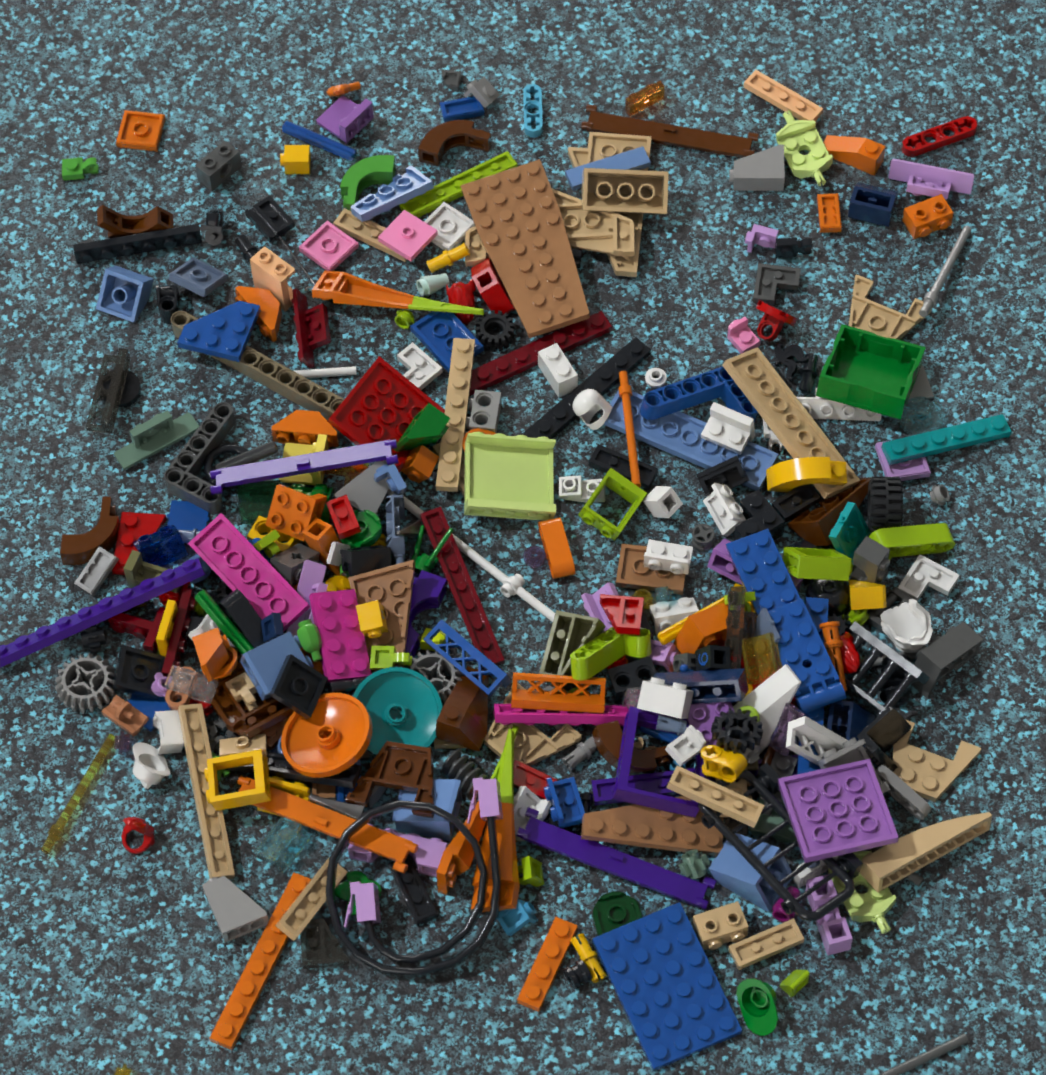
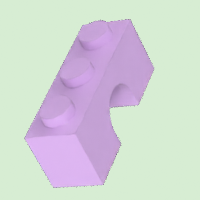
M829 874L808 879L805 892ZM832 879L807 896L812 912L837 895ZM836 907L823 918L816 921L827 956L851 950L853 938L846 918H841L839 909Z

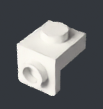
M690 725L682 735L668 744L665 750L681 767L700 753L706 744V740L699 730Z

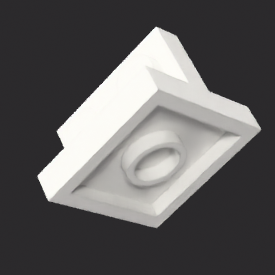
M713 402L710 408V418L701 433V438L741 455L748 441L752 442L755 437L754 419Z

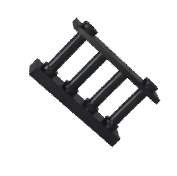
M856 621L850 626L849 629L856 633L853 636L855 638L853 644L856 650L862 644L865 645L866 642L872 645L870 654L857 669V672L854 673L850 680L845 678V682L849 687L878 708L876 710L878 715L888 707H894L912 683H916L918 680L925 685L930 677ZM885 655L889 658L887 661L888 665L865 693L857 687L858 683L878 657L881 658ZM901 667L906 671L904 674L905 678L882 706L874 700V697L894 671H898Z

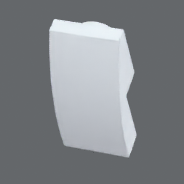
M581 476L559 477V498L587 502L602 479L582 480ZM605 486L594 502H605Z

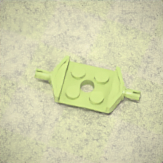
M788 111V114L784 112L783 117L787 124L776 133V141L778 145H784V157L793 175L800 179L812 177L815 178L818 186H821V183L825 185L826 180L822 172L828 170L832 165L833 156L832 154L829 155L816 129V122L814 120H795L791 111ZM801 150H807L810 153L807 155H802L799 152Z
M857 851L853 853L862 862V858L872 851ZM829 868L828 874H831L833 871ZM859 873L853 879L855 887L860 884L864 885L868 891L860 894L854 890L853 895L843 904L853 921L876 922L881 933L885 934V931L889 932L891 930L885 919V914L893 907L897 897L891 894L888 887L877 893ZM837 875L832 878L838 894L845 889V884Z

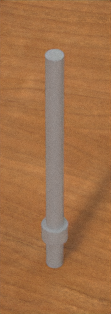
M963 227L930 292L926 293L923 299L924 304L919 311L922 317H926L931 307L935 306L938 294L972 230L971 227Z

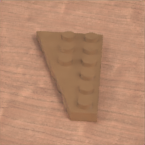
M414 560L348 577L350 588L355 589L358 605L378 600L384 608L388 632L382 633V636L378 638L365 637L369 662L371 660L372 646H395L396 653H406L416 564ZM395 664V667L404 668L403 665Z
M685 796L675 797L690 801V799ZM635 804L584 813L582 817L581 839L685 853L697 849L699 853L702 852L703 854L716 857L723 848V835L715 826L708 829L703 825L701 817L704 814L700 810L694 818Z

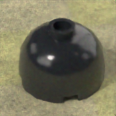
M814 579L806 590L805 599L806 597L829 599V616H832L834 611L837 617L847 612L850 606L849 587L845 581Z

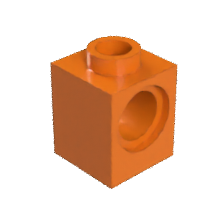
M420 445L410 451L401 472L406 474L411 481L420 483L430 478L439 456L424 445Z

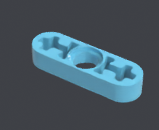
M529 84L523 90L524 132L528 137L535 138L543 132L542 89L536 84ZM531 93H535V100H531ZM537 108L539 111L531 114L528 112V109ZM531 121H535V129H531Z

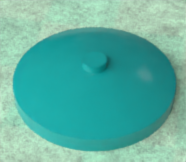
M389 667L372 673L357 687L353 697L364 705L372 720L373 730L371 741L367 748L368 752L376 756L387 741L427 748L434 742L437 737L435 736L436 721L443 707L436 688L425 676L408 668Z

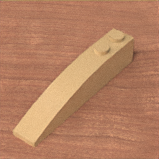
M986 812L942 821L898 838V843L884 845L879 850L866 854L862 858L863 865L860 874L878 893L990 830L992 814Z

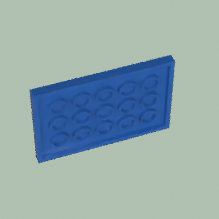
M680 902L592 938V943L653 1071L742 1033L741 1026Z

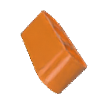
M561 517L538 522L552 578L557 579L575 575L574 561Z

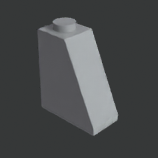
M777 145L735 160L733 169H729V182H733V191H784V145Z
M383 460V462L377 461L337 491L333 499L347 494L354 511L364 512V510H370L376 513L389 486L386 482L388 477L375 482L374 474L377 473L376 470L379 467L387 464L386 460Z
M225 876L213 877L205 884H202L204 895L224 942L267 926L269 920L266 911Z

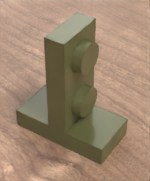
M132 550L123 568L128 588L140 585L142 581L149 578L153 579L161 575L165 570H168L144 562L141 552ZM183 585L170 591L179 594Z

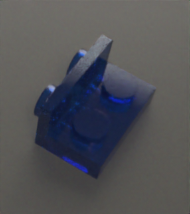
M174 525L163 526L157 532L143 535L133 542L136 550L141 552L144 562L160 567L188 555L181 535Z

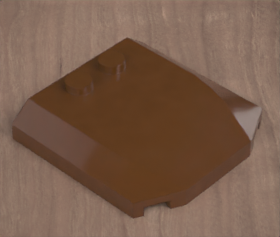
M241 654L238 656L237 667L231 675L223 679H213L210 682L207 680L206 696L228 730L250 739L291 716L294 711L273 697L262 701L258 692L252 694L256 699L255 703L258 708L251 712L243 700L237 702L225 682L244 672L246 673L240 662Z

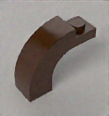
M453 120L442 123L431 129L422 139L418 147L419 161L439 166L444 154L458 146H468L489 152L492 146L491 133L475 129L474 121Z
M104 205L97 208V226L108 231V238L174 228L173 214L158 206L138 216L123 215Z
M102 497L100 519L92 530L77 535L62 534L60 556L63 565L88 563L99 546L109 551L116 543L120 521L117 516V505H113L112 497Z
M618 720L596 725L592 733L600 754L616 769L622 740V730ZM666 746L650 750L633 747L629 774L654 773L657 766H665L673 758L665 750Z

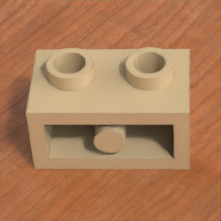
M738 901L694 915L692 923L703 950H715L724 943L730 941L736 943L743 940L745 936H748L749 926Z

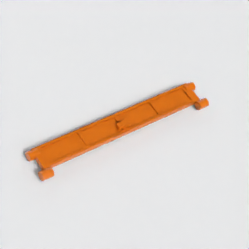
M244 776L238 778L237 784L241 785L238 792L256 789L254 779ZM271 786V801L252 804L337 839H340L344 830L356 821V819ZM366 824L357 831L348 842L395 861L393 870L403 874L406 873L408 868L404 861L409 852L415 854L418 850V844L369 824Z

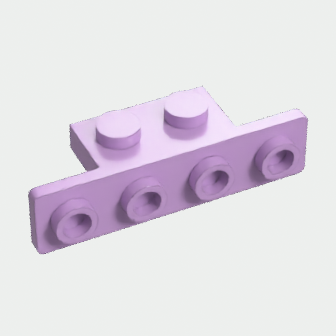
M892 159L888 178L908 182L906 192H910L913 195L935 197L942 194L947 200L950 191L971 194L974 174Z
M310 560L304 561L296 592L310 605V608L286 629V633L290 631L292 636L296 635L298 637V623L311 619L314 624L309 596L311 593L328 592L326 591L328 584L323 583L326 565Z

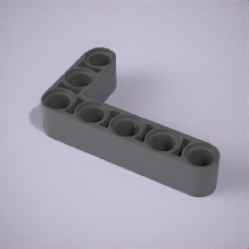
M220 402L214 406L164 474L166 487L170 494L204 509L209 514H216L222 510L221 494L212 495L210 486L214 485L196 477V475L204 466L207 455L220 445L235 424L233 408L229 403Z

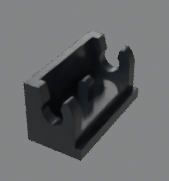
M737 456L696 474L707 496L714 491L711 487L714 483L727 485L730 489H733L750 481L740 458Z
M375 545L340 549L343 572H348L349 576L391 566V547Z

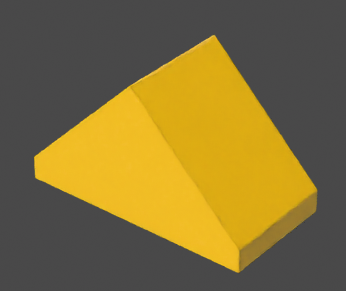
M853 579L849 580L851 610L887 607L886 585Z

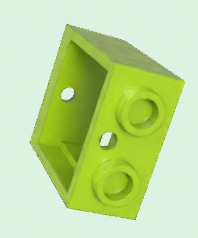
M610 468L578 516L586 524L600 530L601 534L606 538L615 540L647 492ZM604 486H607L632 504L617 527L590 508Z
M784 547L782 559L789 574L798 579L849 581V575L853 569L851 558L834 549Z

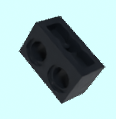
M651 657L607 669V682L615 703L629 702L635 697L640 696L642 681H650L651 677L657 673ZM648 677L649 680H641L640 678ZM621 683H625L628 686L620 687L618 685Z

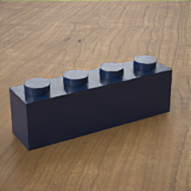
M745 668L655 673L653 676L664 679V684L673 686V682L687 685L686 689L694 691L691 704L742 701L748 691Z

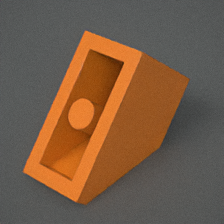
M218 627L192 637L201 667L208 682L213 681L230 658L227 648H230L226 634L221 636Z

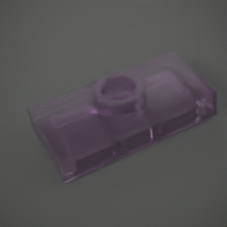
M790 703L785 704L769 743L774 750L784 756H788L790 751L786 748L788 722L804 717L805 714Z

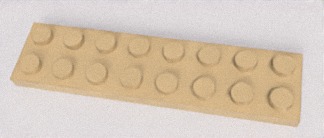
M758 347L725 360L722 366L793 459L830 457L832 461L846 462ZM847 462V484L844 486L813 484L824 499L849 489L850 486L853 487L859 483L860 479Z

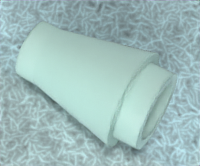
M446 273L421 276L416 281L419 294L421 296L426 295L427 297L449 285V278Z

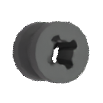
M708 524L695 526L692 532V546L694 549L700 552L709 551L714 545V529Z

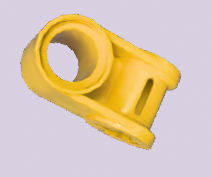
M716 745L704 746L700 751L704 763L701 767L702 773L728 783L734 782L748 765L746 758L741 753L736 752L735 754L730 750L724 751L723 748Z

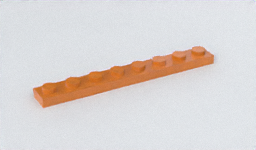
M295 872L291 876L209 1037L210 1042L233 1050L289 939L275 925L310 882V878Z

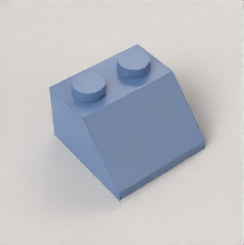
M119 266L106 268L96 309L133 323L136 322L149 300L154 279Z

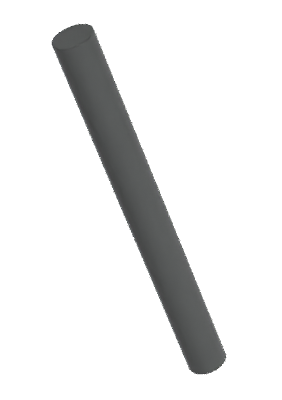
M963 1033L878 1075H901L968 1043V1037Z

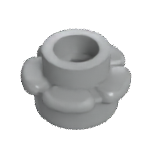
M943 484L932 486L933 491L930 492L931 500L935 504L943 506V504L950 500L948 489Z

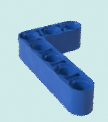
M724 367L649 391L644 395L640 408V414L643 418L655 420L721 397L729 409L753 418L754 423L758 412Z

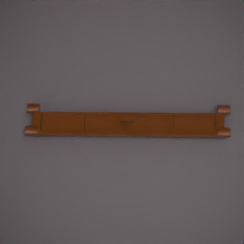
M590 104L586 106V112L590 113L588 122L582 121L581 129L586 131L652 136L651 142L740 158L755 154V151L751 150L752 142H758L759 140L758 133L749 132L748 138L600 113L597 112L598 106Z

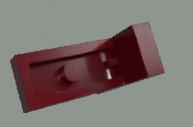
M159 608L153 622L124 613L108 619L110 628L118 633L126 632L133 634L136 638L145 639L143 644L144 651L157 653L156 637L165 608Z

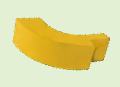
M830 457L796 458L777 463L766 469L767 491L788 493L798 486L807 484L841 486L847 484L846 462L832 461Z

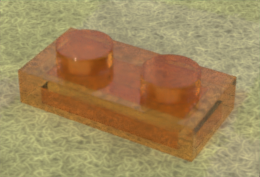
M658 81L654 84H649L637 93L630 94L625 100V111L627 114L632 116L663 100L665 88L663 83Z

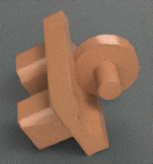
M117 695L101 711L102 715L133 737L143 729V726L149 720L145 714L133 707L131 703Z

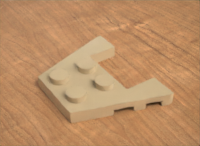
M856 274L849 326L869 331L882 337L900 340L925 318L919 314L924 303L916 298L907 314L866 299L873 287L874 281Z
M517 683V689L526 690L519 683ZM512 686L502 704H511ZM494 719L485 737L484 744L501 757L509 728L512 729L513 725L518 726L519 730L514 741L513 761L516 759L528 766H532L579 742L582 739V735L569 724H564L551 738H548L534 725H525L523 723L503 725L495 723Z
M906 720L911 725V729L893 745L892 761L898 766L893 772L918 795L936 802L954 783L955 779L968 768L974 758L979 756L981 748L961 740L954 760L947 759L908 744L915 723Z

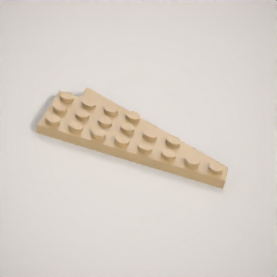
M589 132L588 148L568 147V156L573 168L639 147H644L650 159L652 136ZM649 167L644 168V169H641V170H643V171H648V168H649ZM615 212L630 218L634 222L635 256L623 257L607 254L616 276L637 277L644 213Z

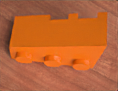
M719 604L689 615L676 637L674 645L681 654H696L695 650L708 645L721 646L739 634L744 635L748 633L757 617L752 610L751 613L743 614L741 606L739 608L740 614L733 615L731 612L733 604Z

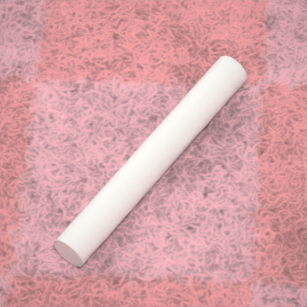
M356 366L294 371L305 378L357 375Z

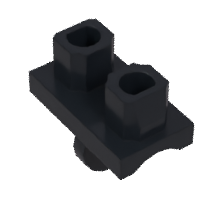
M211 210L207 212L206 222L201 224L200 231H206L205 240L210 245L220 244L223 241V232L228 229L229 223L224 222V211Z

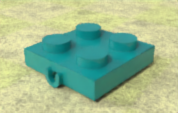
M847 502L829 535L836 551L850 557L852 564L854 552L870 533L868 525L856 503Z

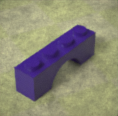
M424 570L413 581L406 653H410L412 657H415L420 647V635L412 627L414 618L424 610L439 608L448 590L446 578Z

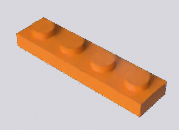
M555 917L517 998L518 1004L540 1012L571 945L570 940L578 930V925Z

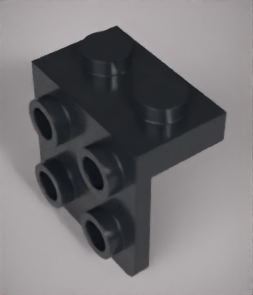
M890 706L882 711L856 737L859 740H865L864 749L868 757L877 766L884 765L893 772L898 766L887 756L886 752L910 731L911 725L893 706Z

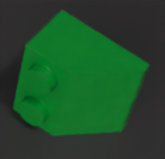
M428 403L414 417L398 441L397 448L393 450L400 452L412 450L420 445L427 447L431 442L435 444L448 430L449 427L446 424L450 418Z

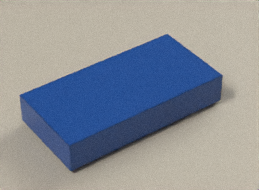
M475 96L440 102L444 123L484 115V108Z

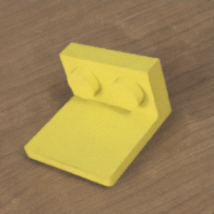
M318 434L317 442H313V445L285 443L282 458L329 450L327 435ZM325 470L279 478V482L305 485L323 484Z

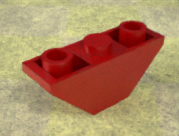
M489 258L471 268L472 279L490 310H495V314H498V310L502 311V315L515 310Z

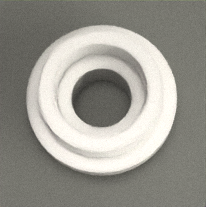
M660 368L649 369L645 374L646 383L653 389L661 388L666 383L667 375Z

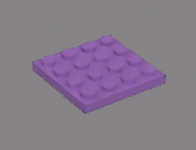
M870 759L778 779V786L805 863L898 843L899 837Z

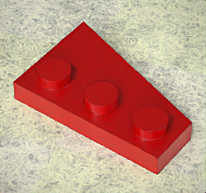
M122 512L114 554L119 560L112 569L113 574L125 575L123 568L132 550L141 552L144 561L152 541H155L161 525H164L167 520L165 514Z

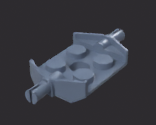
M394 491V494L386 497L390 498L386 503L387 547H391V561L399 564L406 560L404 536L396 534L398 530H401L400 520H405L403 494L397 495L396 491Z

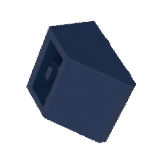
M858 182L850 199L848 217L889 227L899 192Z
M838 701L829 705L827 729L846 740L855 737L858 741L859 739L856 736L875 720V715L854 702Z

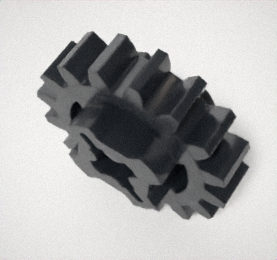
M729 709L728 714L721 711L720 717L715 716L714 723H712V740H717V746L724 745V751L731 748L735 754L737 750L746 753V748L753 751L755 745H760V740L763 736L762 722H757V716L750 717V711H747L745 714L742 713L741 709H738L737 712Z

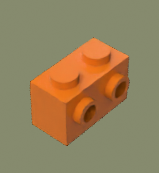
M940 194L904 208L902 221L913 239H917L919 237H926L937 230L948 228L952 224L954 212L943 195Z

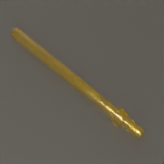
M108 734L56 824H52L49 829V836L40 849L43 853L49 854L55 842L61 839L65 832V825L115 743L116 736Z

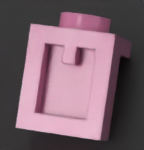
M746 317L734 320L728 326L727 338L740 354L760 346V340L748 327V319Z

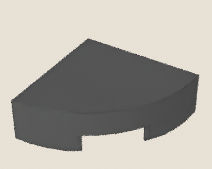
M442 69V81L445 86L459 92L462 71Z

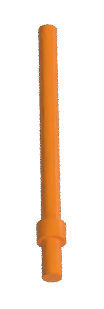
M620 371V386L618 389L619 397L622 398L631 481L640 488L641 481L631 406L632 387L629 385L628 372Z

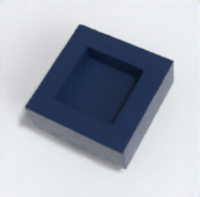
M271 613L261 620L264 642H269L283 635L284 626L280 613Z

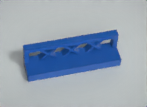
M442 619L423 639L489 697L500 685L506 688L512 682L503 670ZM440 632L446 638V644H435L432 639ZM457 647L462 651V657H450V648ZM474 661L478 665V671L468 672L466 670V662ZM490 675L496 681L487 688L483 685L482 676Z

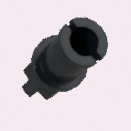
M238 235L235 243L243 253L242 257L250 263V259L258 252V249L251 244L246 235Z
M813 353L805 355L808 358V362L804 363L803 369L800 370L801 381L799 390L802 394H810L812 392L813 382L817 377L816 366L818 356L815 355L814 360H812Z

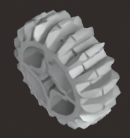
M427 650L426 655L419 652L417 654L418 659L412 658V666H405V668L425 676L436 688L444 705L457 682L462 681L460 677L463 674L436 651L435 654H431ZM443 670H445L450 675V681L442 675Z
M90 653L87 658H84L82 654L79 655L77 660L71 657V663L64 662V669H58L59 676L55 679L57 684L55 689L59 700L63 701L67 708L71 706L74 712L79 708L83 714L86 709L93 713L95 707L102 710V703L109 704V697H115L114 690L116 689H113L116 673L114 667L109 665L107 659L102 660L99 654L94 659ZM103 682L102 686L96 691L97 687Z

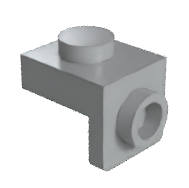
M485 77L479 81L474 79L466 86L468 91L463 94L466 98L472 93L484 108L500 96Z

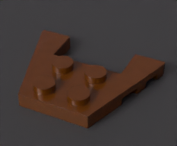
M387 741L370 763V769L364 776L359 778L356 788L352 793L349 792L345 799L349 804L367 807L376 785L417 792L414 802L434 804L433 752L431 748ZM411 810L413 815L429 818L434 816V813L430 811Z

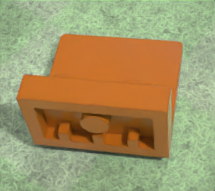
M278 484L276 485L265 525L304 542L305 539L302 532L316 517L321 519L327 496L320 493L309 496Z

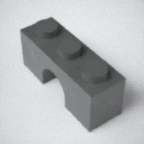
M866 536L854 552L853 564L857 567L851 574L850 580L886 585L885 579L889 572L887 567L891 561L888 559L890 549Z

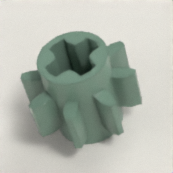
M694 849L682 855L683 863L679 864V868L683 875H686V877L690 876L691 879H697L707 873L706 866L710 862L706 854L699 853L697 849Z

